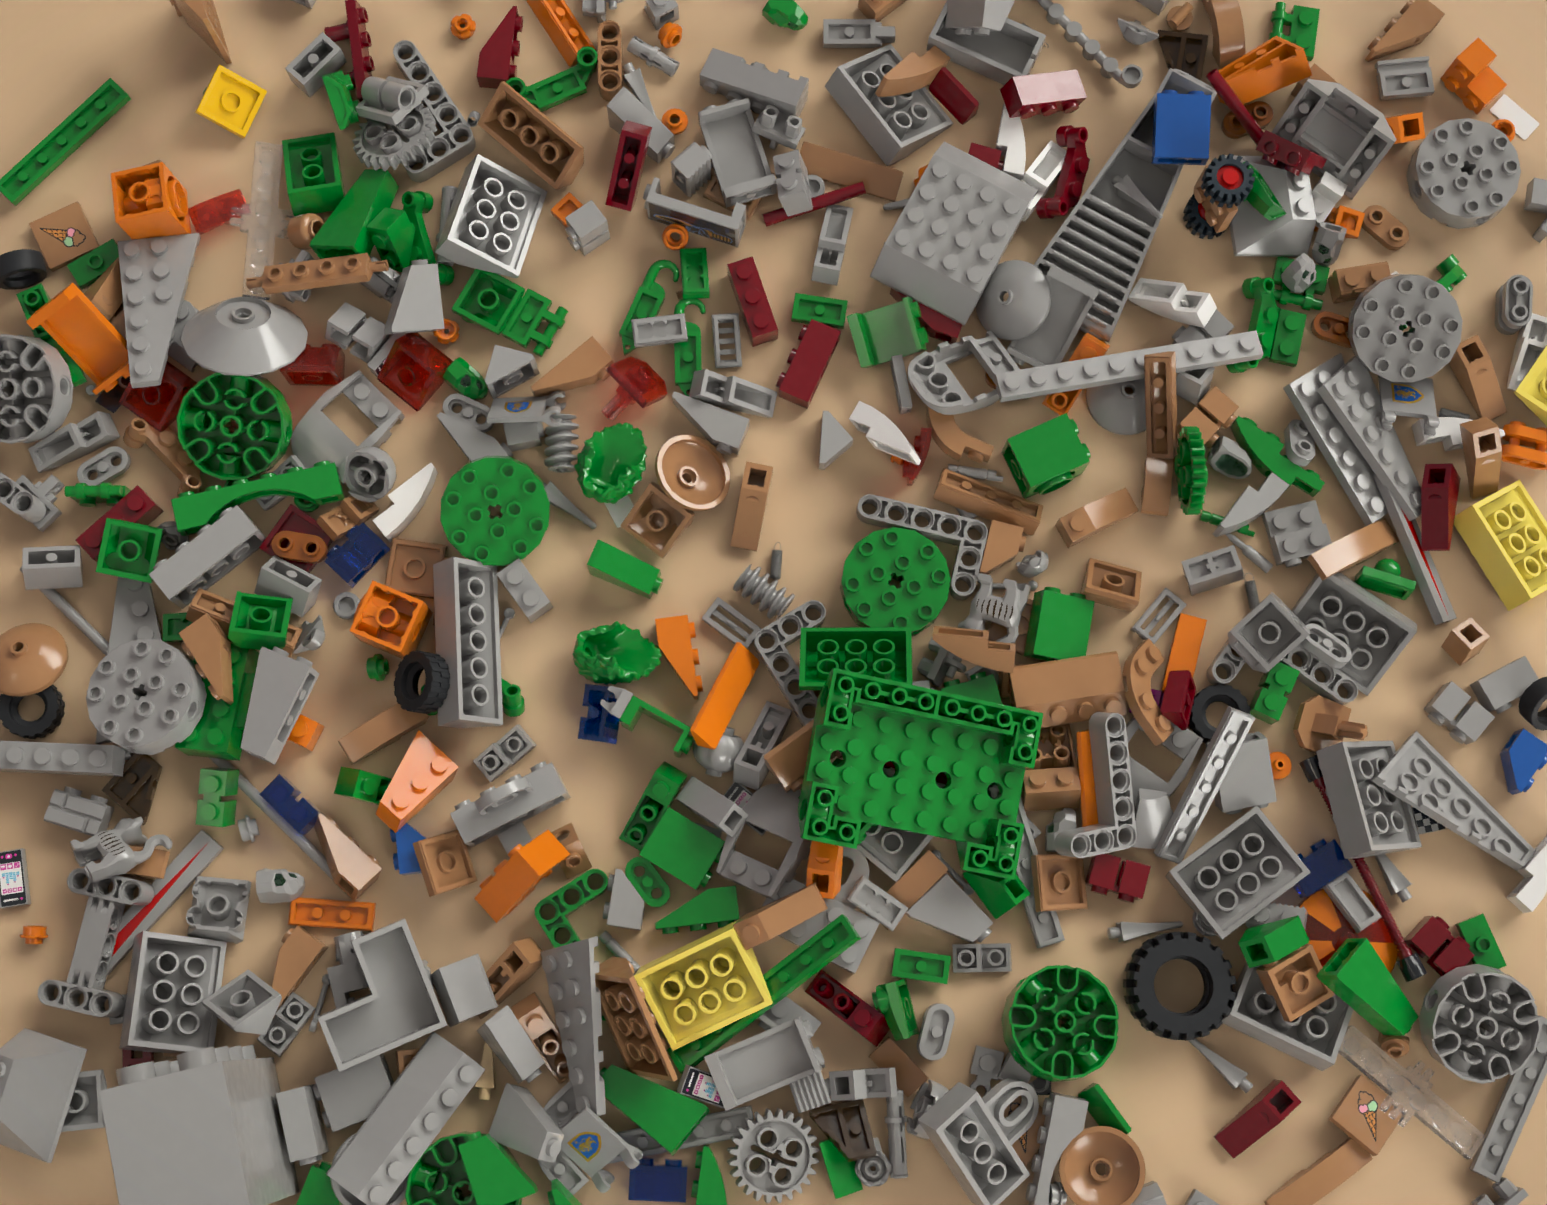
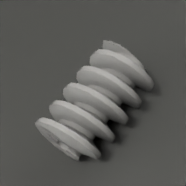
M551 414L553 419H562V423L557 427L549 425L545 428V434L548 435L545 438V444L549 447L544 450L545 455L548 456L544 460V464L548 467L549 471L565 473L576 471L571 462L578 460L577 455L571 454V451L578 450L579 446L572 444L571 441L579 439V435L571 433V430L579 428V424L572 423V420L577 417L571 414Z
M749 565L735 582L733 590L739 591L743 588L741 594L743 598L752 595L750 604L755 605L760 602L758 610L763 612L769 608L767 617L770 619L777 615V620L790 606L795 595L791 594L788 597H784L786 587L777 591V580L768 584L767 581L770 574L767 573L760 577L761 567L759 566L751 570V565Z

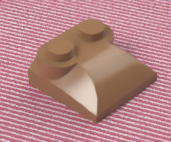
M651 482L620 526L663 559L684 530L692 524L696 514L674 503L664 493L660 485Z

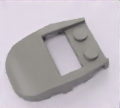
M992 330L986 332L985 338L975 340L970 335L962 337L960 342L949 344L946 341L940 343L936 350L930 353L925 351L910 362L908 366L909 383L928 407L944 415H955L988 407L999 400L997 387L990 393L980 394L971 400L947 366V364L974 354L994 383L996 373L1020 370Z
M358 370L324 392L303 416L292 434V451L306 469L314 467L315 463L321 461L335 462L340 476L342 461L351 452L365 446L379 448L392 435L390 429L397 420L403 421L405 416ZM342 393L378 427L359 446H356L322 412L331 401Z
M1132 718L1126 724L1128 742L1137 729L1145 733L1135 718ZM1170 721L1175 730L1161 745L1180 757L1183 762L1168 783L1129 756L1134 811L1139 788L1167 792L1168 797L1174 794L1191 767L1203 741L1202 737H1199L1188 728L1181 730Z
M769 784L758 789L751 796L742 809L748 814L747 818L733 837L729 835L726 837L716 870L719 876L773 901L780 898L777 895L778 891L785 882L790 883L797 874L795 872L803 859H807L810 853L809 846L812 840L800 837L798 797L801 790L798 789L793 792L791 789L786 793L780 784ZM746 822L792 842L779 870L734 850L736 847L735 843Z

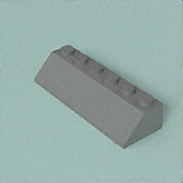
M451 557L433 564L436 654H439L440 657L446 660L445 663L448 664V671L450 673V688L447 692V698L443 701V705L438 708V726L452 728L503 725L497 565H483L479 561Z
M432 1032L327 1171L326 1175L366 1205H386L485 1069L440 1035Z

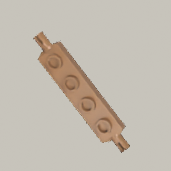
M368 253L264 266L262 276L246 278V286L248 289L262 287L267 295L370 281L374 272L388 271L389 265L387 260L372 262Z

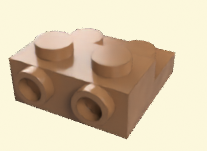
M1306 944L1278 961L1262 965L1256 969L1266 993L1274 997L1284 1021L1292 1022L1335 995L1316 976L1322 969V965L1312 944Z

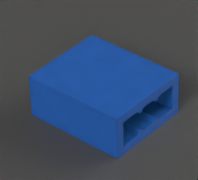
M1163 90L1161 93H1157L1154 100L1152 164L1206 165L1209 159L1211 95H1204L1203 91L1177 94L1178 92L1175 90Z

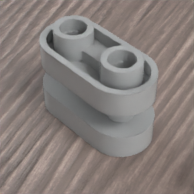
M1524 275L1512 276L1497 290L1495 326L1504 335L1515 334L1531 319L1533 285Z
M945 1004L930 1005L924 1013L917 1040V1050L925 1059L939 1060L947 1052L955 1016L953 1010Z

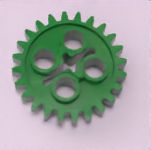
M1187 426L1181 428V432H1179L1178 455L1175 456L1174 462L1175 474L1177 476L1176 482H1178L1177 492L1179 502H1181L1180 508L1183 509V513L1185 515L1201 514L1203 504L1205 503L1204 495H1206L1205 487L1208 483V470L1205 465L1206 458H1204L1205 448L1202 432H1200L1197 426Z

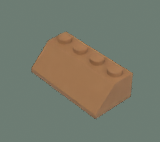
M505 81L500 83L478 125L555 190L571 185L584 164V147Z
M1117 651L1015 666L1013 673L1008 672L1011 706L1043 713L1041 728L1088 721L1096 712L1127 714L1126 690Z
M814 719L763 756L766 767L786 793L791 789L795 792L802 787ZM835 750L831 753L830 760L836 756L840 759L842 754Z

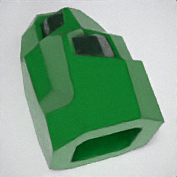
M769 0L762 10V15L771 24L778 25L779 27L790 28L796 31L803 29L808 24V16L793 0Z
M461 357L455 359L442 376L444 381L456 392L475 401L484 399L488 394L485 379Z

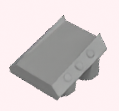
M197 876L192 888V907L186 914V920L189 925L187 936L233 942L235 944L242 942L251 882L247 880Z

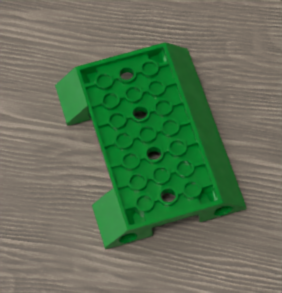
M832 668L819 694L798 804L800 837L802 839L857 849L861 822L955 840L961 870L1015 880L1024 824L1016 823L1025 769H1034L1043 713ZM835 750L839 751L843 757L842 763L837 767L833 766L830 762V755ZM888 761L892 762L895 766V773L890 778L883 772V766ZM940 772L947 776V784L943 788H939L935 781L937 774ZM991 783H995L999 789V793L994 799L990 798L987 793L988 786Z

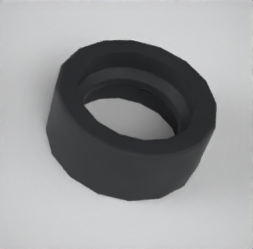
M20 249L0 255V288L17 290L28 288L42 282L47 277L44 258L39 251Z
M1542 677L1533 682L1522 694L1518 705L1519 713L1535 729L1543 731L1547 730V707L1540 712L1538 710L1543 702L1547 700V677Z

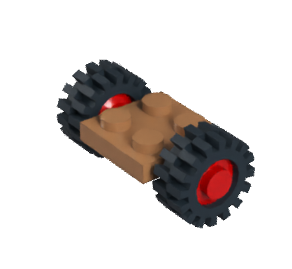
M1223 154L1218 159L1214 158L1208 166H1205L1194 186V194L1189 199L1183 212L1185 213L1183 220L1184 222L1187 221L1185 226L1187 229L1193 228L1191 234L1194 236L1197 232L1200 233L1199 238L1204 239L1205 235H1208V239H1213L1214 236L1216 238L1221 236L1227 230L1230 222L1239 210L1237 206L1242 201L1244 202L1252 190L1255 177L1251 176L1254 171L1253 168L1247 169L1250 165L1248 161L1244 164L1240 162L1243 157L1238 155L1235 160L1233 159L1234 154H1229L1227 158Z

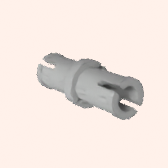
M634 36L628 44L627 51L646 61L648 66H654L670 77H673L680 62L661 52V48L653 47L637 36Z

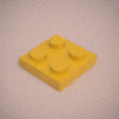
M219 64L195 113L243 139L267 91Z

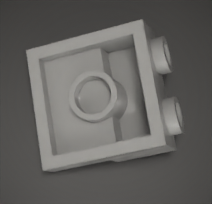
M1316 500L1262 514L1276 566L1285 564L1286 568L1300 565L1302 564L1301 560L1307 559L1312 553L1332 543L1327 525L1322 523Z

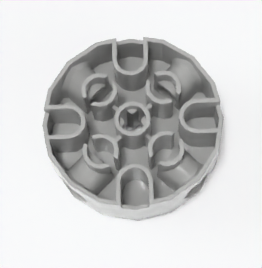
M1465 118L1449 120L1431 130L1412 155L1406 177L1410 196L1424 215L1430 219L1434 218L1440 223L1447 224L1446 226L1463 229L1482 225L1494 218L1506 206L1517 191L1521 169L1517 151L1504 133L1487 122Z
M1393 274L1376 281L1358 296L1349 313L1347 335L1354 355L1367 370L1389 381L1413 383L1434 376L1451 361L1461 342L1463 321L1457 301L1442 284L1425 276ZM1407 322L1410 329L1403 334V331L1399 330L1400 324L1405 325Z
M0 335V442L16 444L20 442L31 443L45 439L62 426L71 409L74 386L69 366L58 350L41 338L24 335Z
M140 638L119 645L99 662L98 667L90 678L86 701L89 719L101 736L131 753L154 755L164 752V749L172 747L177 742L181 743L191 735L203 715L207 694L205 683L202 681L201 675L197 672L195 663L191 658L162 640Z
M1481 964L1456 967L1438 978L1425 995L1419 1015L1421 1039L1431 1057L1461 1079L1481 1084L1495 1082V1079H1501L1508 1074L1513 1075L1525 1066L1536 1051L1542 1030L1541 1020L1537 1014L1535 1000L1528 988L1501 970Z

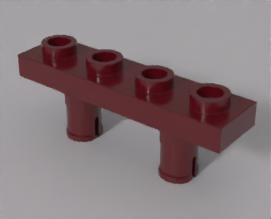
M345 0L346 23L325 27L324 30L325 35L333 42L350 39L353 70L352 72L344 73V75H350L353 88H356L357 99L361 102L363 101L361 95L362 84L366 78L372 76V71L375 70L374 61L369 55V47L372 45L368 31H366L365 24L368 23V14L366 8L362 7L357 0Z

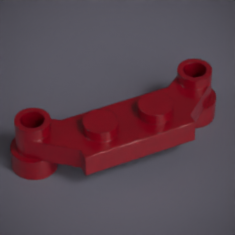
M1060 126L1056 131L1057 144L1060 147H1067L1054 197L1041 198L1037 202L1036 212L1040 219H1053L1055 216H1065L1071 207H1075L1079 202L1090 162L1086 152L1085 142L1088 139V131L1085 127Z

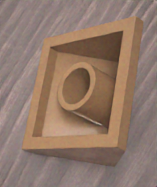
M1089 558L1080 594L1085 595L1086 600L1132 612L1139 604L1142 572Z

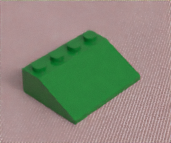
M911 627L801 628L799 690H822L832 668L912 685Z

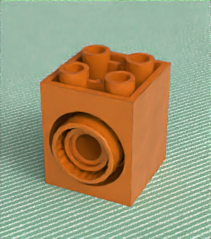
M163 162L111 173L115 222L132 240L191 234L187 190Z
M372 580L368 591L360 600L355 611L350 632L359 641L404 659L405 655L410 654L411 651H416L433 612L424 601Z

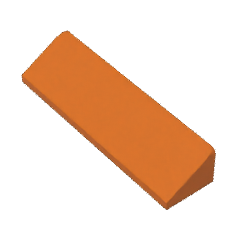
M526 0L569 67L578 63L577 53L581 48L588 46L595 49L564 0Z
M740 642L735 643L690 728L697 746L712 750L717 747L760 664L759 660Z
M1089 729L1076 733L1081 785L1082 827L1099 824Z

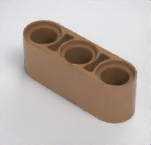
M606 20L599 25L597 30L598 85L601 97L610 102L623 87L622 35L618 23ZM607 34L616 35L613 39L604 38ZM608 58L616 60L613 64H606L604 62ZM607 83L616 84V87L612 89H607L604 86Z

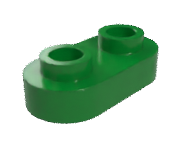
M644 857L631 859L625 868L626 877L649 906L656 908L664 906L670 898L669 886L649 860ZM638 866H642L645 869V873L641 877L636 876L634 873ZM655 888L662 891V895L658 899H654L651 896V892Z

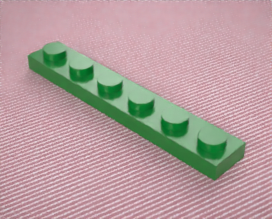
M109 78L0 179V192L16 206L131 100L130 96L116 82Z

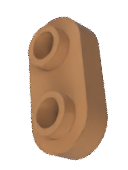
M1371 205L1363 212L1365 216L1362 228L1389 250H1399L1407 243L1409 239L1407 227L1385 208L1379 205ZM1373 214L1378 215L1379 218H1380V220H1379V221L1374 220L1373 217H1372V215H1373ZM1392 232H1398L1400 237H1394Z

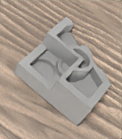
M1139 788L1135 806L1137 839L1132 847L1155 849L1173 815L1167 792Z

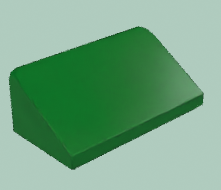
M1092 1083L1078 1094L1079 1098L1089 1102L1087 1110L1099 1126L1112 1127L1125 1134L1131 1132V1127L1099 1084Z
M829 1139L820 1141V1149L835 1199L863 1190L861 1181L855 1172V1161L848 1162Z

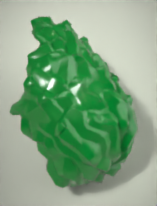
M617 423L611 427H605L600 432H594L590 439L584 441L585 445L581 453L577 454L578 462L574 465L578 474L577 481L586 497L594 498L599 503L615 504L628 494H632L636 483L642 481L641 473L646 470L645 458L647 456L645 452L647 446L644 444L642 431L639 428H633V425L630 423Z
M618 621L612 625L598 626L597 628L580 632L577 635L572 654L580 675L593 683L605 685L631 683L632 681L639 680L641 677H648L655 667L660 665L661 661L659 658L662 657L659 647L650 642L649 638H643L640 630H632Z

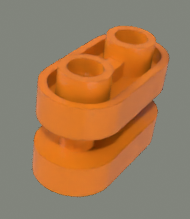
M1511 421L1509 424L1504 425L1505 436L1502 439L1509 443L1502 445L1501 461L1537 470H1547V428L1538 427L1535 429L1527 427L1524 422ZM1520 445L1532 447V448H1535V450H1534V449H1530V448H1526V447H1522V446H1520Z

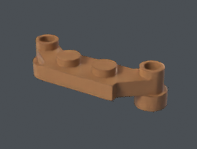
M134 418L130 426L125 430L123 436L124 443L134 449L141 448L146 443L181 481L177 498L178 494L183 492L201 493L200 469L189 458L186 450H183L178 435L169 426L163 428L149 424L143 418Z

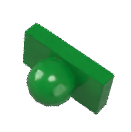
M1388 558L1378 561L1374 568L1363 566L1356 574L1354 580L1355 583L1365 589L1401 600H1406L1415 590L1416 581L1400 577L1401 567L1396 561Z

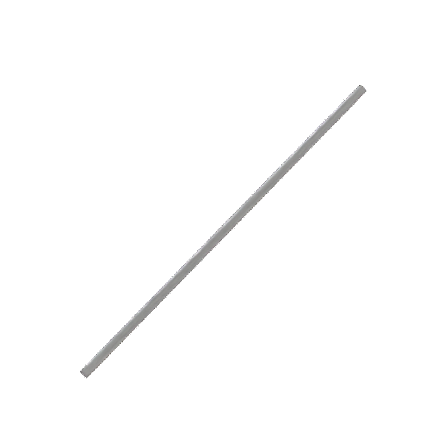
M39 589L106 656L108 655L109 642L55 589ZM210 758L219 768L236 769L227 759ZM239 772L238 787L333 880L325 856Z

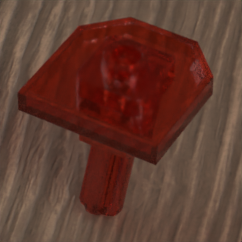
M632 356L609 365L606 371L615 379L619 387L616 389L617 395L602 409V413L606 418L613 421L629 404L634 405L637 402L642 408H645L664 399L667 395L665 381L647 362Z

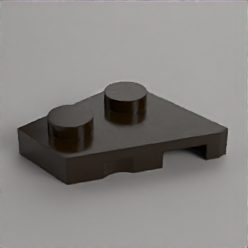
M1158 30V41L1168 69H1179L1201 80L1208 35Z
M134 753L124 764L123 777L114 776L102 791L134 819L142 817V825H145L162 766L150 755Z
M863 1099L810 1109L811 1119L848 1162L876 1156L877 1152Z

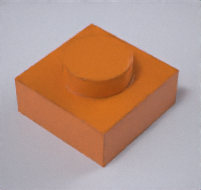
M569 192L551 209V213L567 228L565 217L582 207L583 204Z

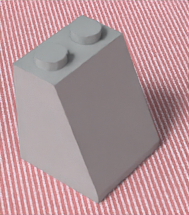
M948 0L945 28L956 30L955 35L971 36V32H974L975 35L989 36L990 31H1001L1015 0Z

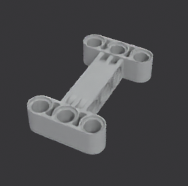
M77 868L67 878L68 888L74 893L87 895L89 898L67 981H44L39 986L37 995L41 1003L48 1006L96 1017L115 1018L123 1013L125 1000L117 992L104 990V985L125 904L146 906L152 901L154 890L145 881L117 875L93 883L88 879L87 885L83 888V879L86 877L84 868ZM112 881L114 884L111 893H108V885ZM138 887L139 895L134 899L133 892ZM57 987L59 993L57 998L55 999L53 996V992ZM83 992L84 1002L80 1005L79 996ZM109 998L110 1007L106 1011L104 1004L105 1001Z

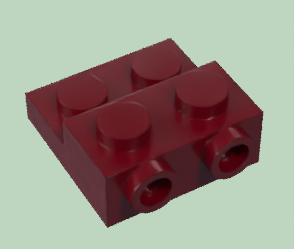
M1265 130L1256 147V150L1264 153L1262 159L1274 165L1279 160L1286 164L1285 170L1299 176L1301 171L1309 175L1314 165L1323 169L1327 161L1326 158Z

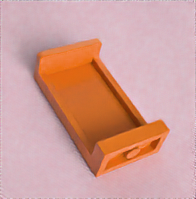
M73 282L39 308L26 321L33 330L41 325L96 384V387L92 390L95 395L102 390L107 393L119 383L117 379L120 376H123L125 379L130 376L126 339Z

